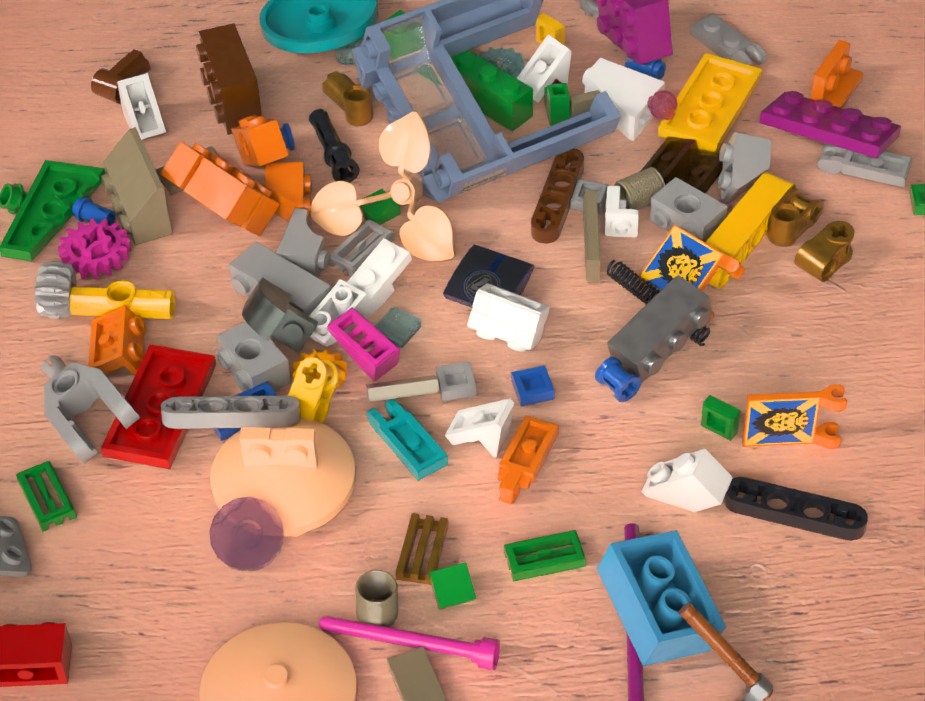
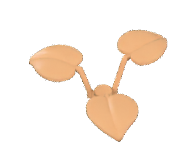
M411 112L391 123L380 136L379 151L383 160L390 166H399L398 172L403 177V179L393 183L391 192L357 200V190L352 183L336 181L323 187L312 202L310 213L312 220L324 230L336 236H346L357 231L363 221L360 205L392 198L400 205L410 204L407 215L411 221L402 225L399 233L405 249L413 256L427 261H443L455 257L453 227L448 215L442 209L435 206L421 207L414 215L415 208L419 205L418 200L422 197L424 190L420 180L412 177V174L407 173L405 169L413 173L422 171L426 167L431 153L429 134L418 112Z

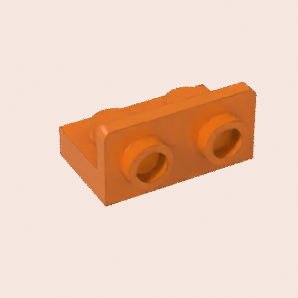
M839 39L815 72L811 94L812 100H827L833 106L843 108L863 79V72L850 68L852 63V57L849 56L851 43Z
M125 305L92 319L88 366L98 368L104 374L125 366L135 376L145 356L144 334L146 333V327L142 318L135 315Z

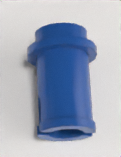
M634 59L632 61H625V67L658 80L662 79L666 70V64L661 59L642 65L638 64Z
M89 197L78 198L72 208V214L80 222L85 220L90 222V219H94L96 224H100L101 221L107 219L108 225L111 226L116 218L115 211L93 203V200Z

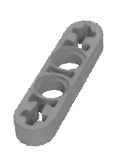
M285 395L172 397L161 404L163 425L174 429L290 427L296 425L301 419L299 400Z

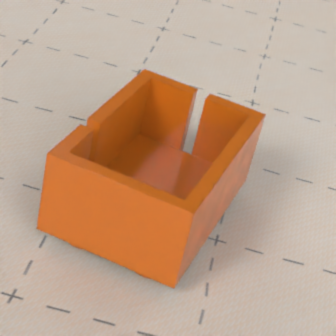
M180 141L160 175L179 188L184 189L186 193L225 220L260 237L280 203L270 197L273 191L259 182L253 181L248 174L236 167H232L228 164L227 160L214 152H210L203 146L195 143L191 147Z

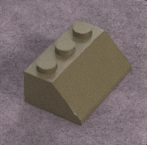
M136 127L130 128L103 161L106 174L102 175L101 179L106 193L113 194L110 196L113 210L116 214H122V216H119L122 229H125L127 234L131 235L136 246L172 235L164 187Z

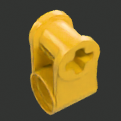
M313 357L306 358L300 363L291 390L287 396H292L299 400L302 418L315 420L323 424L328 415L335 388L339 382V368L332 361ZM317 371L321 373L320 378L316 376Z

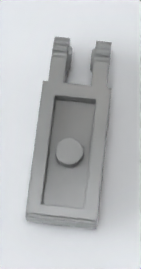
M714 13L691 25V35L719 57L753 66L752 62H755L757 65L766 62V52L759 44L752 43Z
M826 143L822 149L823 155L818 159L817 167L821 171L832 175L841 172L842 174L904 188L911 168L912 158L886 151L878 158H874Z

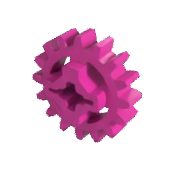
M90 219L89 225L86 226L78 222L77 230L68 228V237H60L61 246H58L60 260L63 264H71L76 274L80 272L81 279H86L89 274H93L95 280L99 279L100 273L111 276L112 268L121 270L123 268L122 261H129L130 259L128 252L131 251L127 232L125 229L120 230L119 223L117 222L111 226L108 225L107 219L101 221L100 224H96L94 219Z

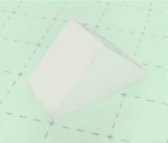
M148 73L118 81L123 115L129 128L136 127L141 140L166 133Z

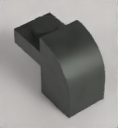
M262 277L244 304L242 316L246 323L266 340L272 337L295 352L300 353L316 329L318 321L289 305L291 294Z

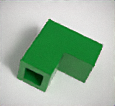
M567 83L552 84L544 87V103L550 126L569 119L570 95Z

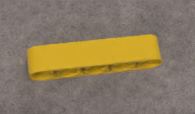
M764 172L705 243L733 257L742 265L768 233L771 209L785 197L791 188H796V184L769 172ZM718 268L708 284L722 289L732 276Z

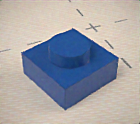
M545 365L511 372V382L521 407L555 400V390Z

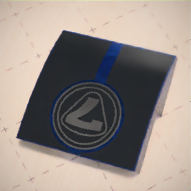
M474 244L457 266L443 295L448 300L473 308L476 292L487 283L522 295L535 267L531 263Z

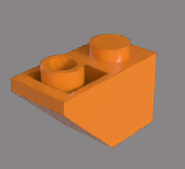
M304 162L265 164V187L273 191L270 197L280 203L275 214L289 222L294 209L300 208L307 209L308 216H311V196L306 197V194L312 193L311 174L305 175Z

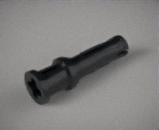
M323 109L314 110L309 116V121L324 148L323 158L325 163L332 168L331 174L334 181H354L359 175L360 168L357 162L351 159L352 153L349 146L341 142L327 111L324 112Z

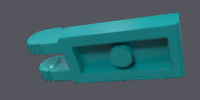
M395 399L385 402L386 411L392 418L388 422L374 408L366 412L368 422L375 432L418 481L448 465V456L413 415L409 411L406 412Z

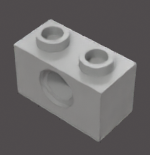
M675 177L651 197L650 221L668 232L675 224L706 242L727 217L728 206Z
M246 322L217 335L220 348L216 352L218 360L225 370L230 369L232 371L234 379L242 391L267 381L274 391L291 383L288 359L270 338L266 340Z

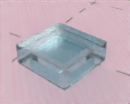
M392 307L374 327L396 346L403 348L421 328V319Z

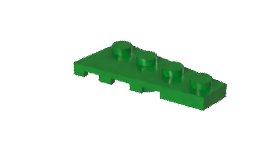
M45 160L0 244L1 257L33 261L73 216L72 208L75 201L80 197H90L102 183L101 176L106 174L105 168Z

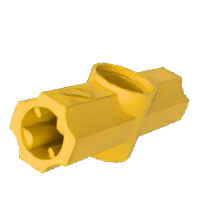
M121 280L111 283L107 288L72 287L69 308L71 315L102 316L126 305L135 315L141 318L174 319L176 296L174 290L136 289L131 282Z

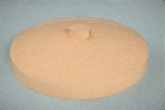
M281 622L256 626L226 642L213 655L205 668L200 683L199 698L200 701H357L358 689L353 663L345 649L334 638L311 626Z

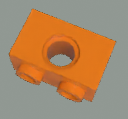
M252 115L240 119V126L231 129L244 165L262 166L289 156L277 119H266L265 115L258 117L257 115Z

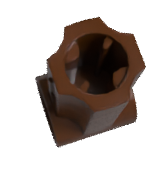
M133 49L110 70L101 68L94 74L91 82L92 92L121 104L117 82L147 73L150 70L149 61L143 56L142 52Z

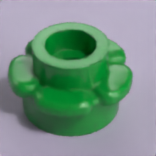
M19 183L5 184L0 192V207L8 209L10 214L16 213L27 195L23 185Z

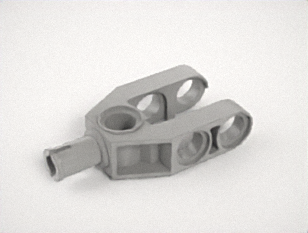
M53 355L48 357L53 364L52 367L46 360L42 363V371L50 379L44 384V414L72 451L85 464L98 451L74 421L77 415L87 411L97 399L101 398L126 429L139 420L140 416L100 369L76 363H70L66 366L59 356Z

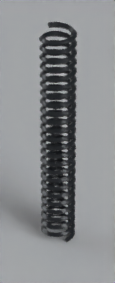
M615 259L609 263L607 275L640 299L641 302H644L645 305L651 301L656 293L660 292L652 284H649L648 281H645L644 278L641 279L640 275L638 276L637 273H634V270H630V267H627L621 261L617 262L612 267L611 272H609ZM706 325L698 336L697 334L701 329H697L690 336V339L698 343L699 346L705 345V343L701 342L710 334V328H706Z

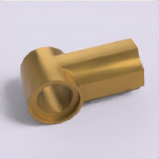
M337 70L328 74L327 79L322 83L323 92L345 112L346 121L354 126L368 124L373 119L369 88L362 90L360 84L356 85L347 75L341 74Z

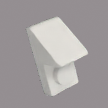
M547 35L517 77L518 80L533 88V100L537 103L544 96V87L552 85L555 79L561 83H568L572 51L550 35Z
M509 398L458 410L445 437L452 445L479 440L490 454L496 458L510 431L514 402Z

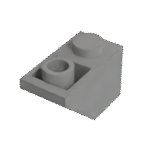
M735 132L727 143H723L719 154V160L723 162V170L718 179V189L721 190V203L727 204L751 188L759 177L769 170L771 160L770 139Z

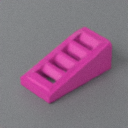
M353 307L327 326L329 333L372 380L377 381L398 364L400 348ZM353 323L357 326L348 334L344 332ZM362 334L365 335L359 342L354 341ZM373 344L374 348L367 352L366 349Z

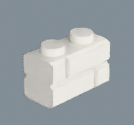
M487 283L476 292L467 326L477 330L476 334L481 338L488 340L499 338L507 341L509 348L525 352L527 349L532 350L539 344L550 306Z

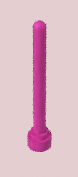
M323 616L319 620V627L323 631L413 648L424 646L425 650L471 658V662L477 663L478 668L494 671L499 660L500 640L483 637L482 640H475L474 643L331 616Z

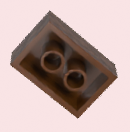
M235 23L199 31L201 44H196L200 63L204 62L203 68H200L202 83L204 86L209 85L207 87V94L210 104H216L214 112L217 123L224 124L227 135L233 134L232 128L240 126V119L252 115L262 116L257 78Z

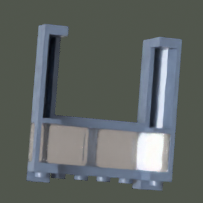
M440 0L366 27L364 41L361 43V46L352 48L362 90L372 87L376 99L382 101L387 109L386 113L390 124L411 112H418L423 119L429 134L431 153L426 167L418 172V174L423 178V194L437 203L615 132L621 115L608 93L604 91L595 95L588 112L507 143L501 132L497 134L493 132L451 59L454 55L534 26L543 0Z

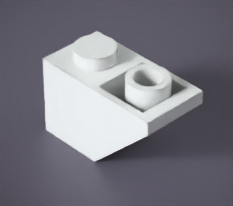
M702 449L690 454L684 453L678 458L666 462H658L653 465L647 473L648 479L641 492L648 498L697 512L720 505L733 477L706 449Z

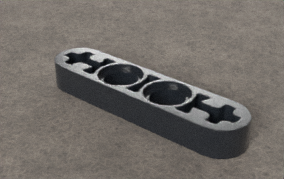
M747 477L733 478L724 496V503L730 511L777 524L849 541L858 540L866 531L868 515L865 509L857 504ZM739 492L745 493L743 498H738L736 496L739 495ZM757 496H761V503H756ZM772 499H780L787 506L783 509H774L767 502ZM807 508H817L823 513V516L820 518H810L803 511ZM830 513L835 514L833 521H829ZM847 519L855 520L853 525L846 524Z

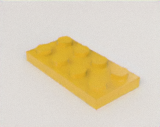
M705 53L658 126V136L666 139L669 136L696 140L699 149L717 153L760 82L762 69Z

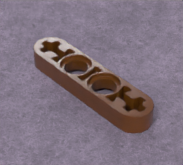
M573 148L555 156L531 219V235L539 243H552L561 234L570 210V200L577 180H581L584 172V155L578 149ZM569 162L571 163L570 170L565 169V166H567ZM559 181H565L570 185L558 187L554 184ZM549 203H559L562 206L557 209H551L546 205ZM546 220L550 221V225H548L545 229Z

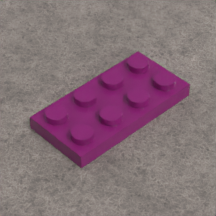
M788 91L781 94L761 111L759 123L874 158H878L899 137L901 125L892 123L888 118L870 117L862 114L858 109H843L833 106L827 100L805 98L802 93L796 91Z

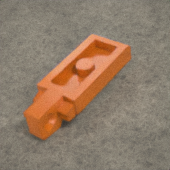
M525 415L499 463L498 480L502 481L499 486V501L513 505L520 493L521 487L529 489L531 483H534L559 434V425Z

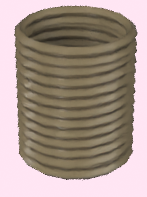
M653 167L620 179L614 184V186H620V199L626 200V209L634 210L651 205V197L666 186L661 174Z
M383 570L365 572L356 582V616L358 621L390 627L398 616V584L390 573ZM372 599H383V601H380V602H373V601H370V600H372Z

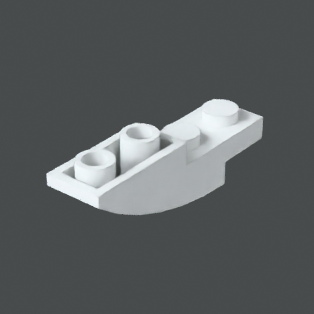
M383 238L347 282L340 279L310 314L309 317L318 321L317 327L310 338L326 347L336 343L337 340L329 333L327 326L352 307L367 320L395 291L392 283L411 262L410 252ZM353 323L344 332L348 334L357 326Z

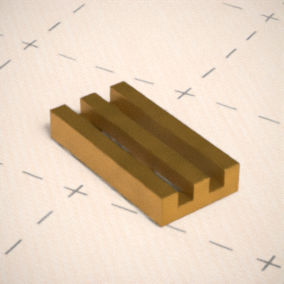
M411 514L396 568V580L431 585L428 573L438 568L448 529V518L441 517L440 521H434V516L426 515L425 519H420L419 514ZM422 529L411 572H406L417 531ZM431 531H437L426 574H420Z

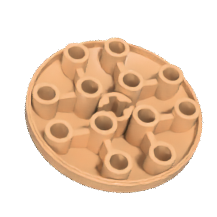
M301 417L296 425L290 427H241V430L231 436L216 454L211 468L210 481L217 507L236 526L257 536L299 537L308 531L324 525L344 508L354 490L356 470L354 457L349 445L335 430L318 421Z

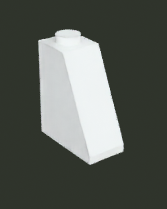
M599 58L584 73L582 82L585 85V93L599 90L600 93L604 91L608 93L621 115L617 129L632 141L638 137L664 106V81L603 58Z

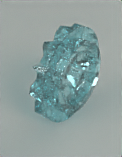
M501 45L499 49L489 47L487 52H480L479 57L498 67V61H503L501 67L498 68L515 78L524 69L522 53H515L514 48L506 50Z

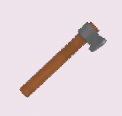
M690 602L679 610V615L745 682L746 692L743 693L744 699L740 701H764L772 695L773 685L762 673H757Z

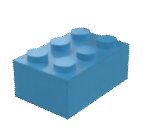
M675 530L615 542L609 545L597 567V571L643 667L709 652L712 648L679 615V610L690 602L720 634L723 633L726 625L678 531Z

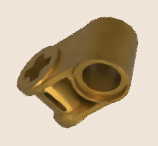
M791 188L785 197L771 209L768 229L769 241L774 245L782 247L794 244L808 228L814 226L823 210V201L819 199L813 201L801 195L798 189Z
M845 221L829 223L816 236L806 241L800 247L795 256V265L821 282L829 280L838 269L852 258L853 250L850 243L854 239L855 230L853 226Z

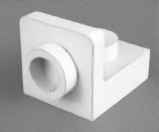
M607 186L605 236L637 237L639 211L626 209V200L620 199V186Z

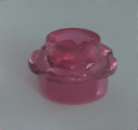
M661 90L648 98L647 106L656 119L661 120L664 118L665 120H670L675 115L674 111L678 103L676 97L671 92Z

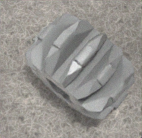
M52 261V263H44L38 269L36 286L34 288V300L36 302V310L41 316L51 319L68 318L70 316V293L72 287L77 286L76 271L71 264Z

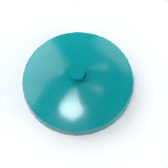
M269 0L262 8L259 19L264 38L274 47L294 53H317L343 47L364 36L366 27L374 25L377 21L378 5L377 0Z

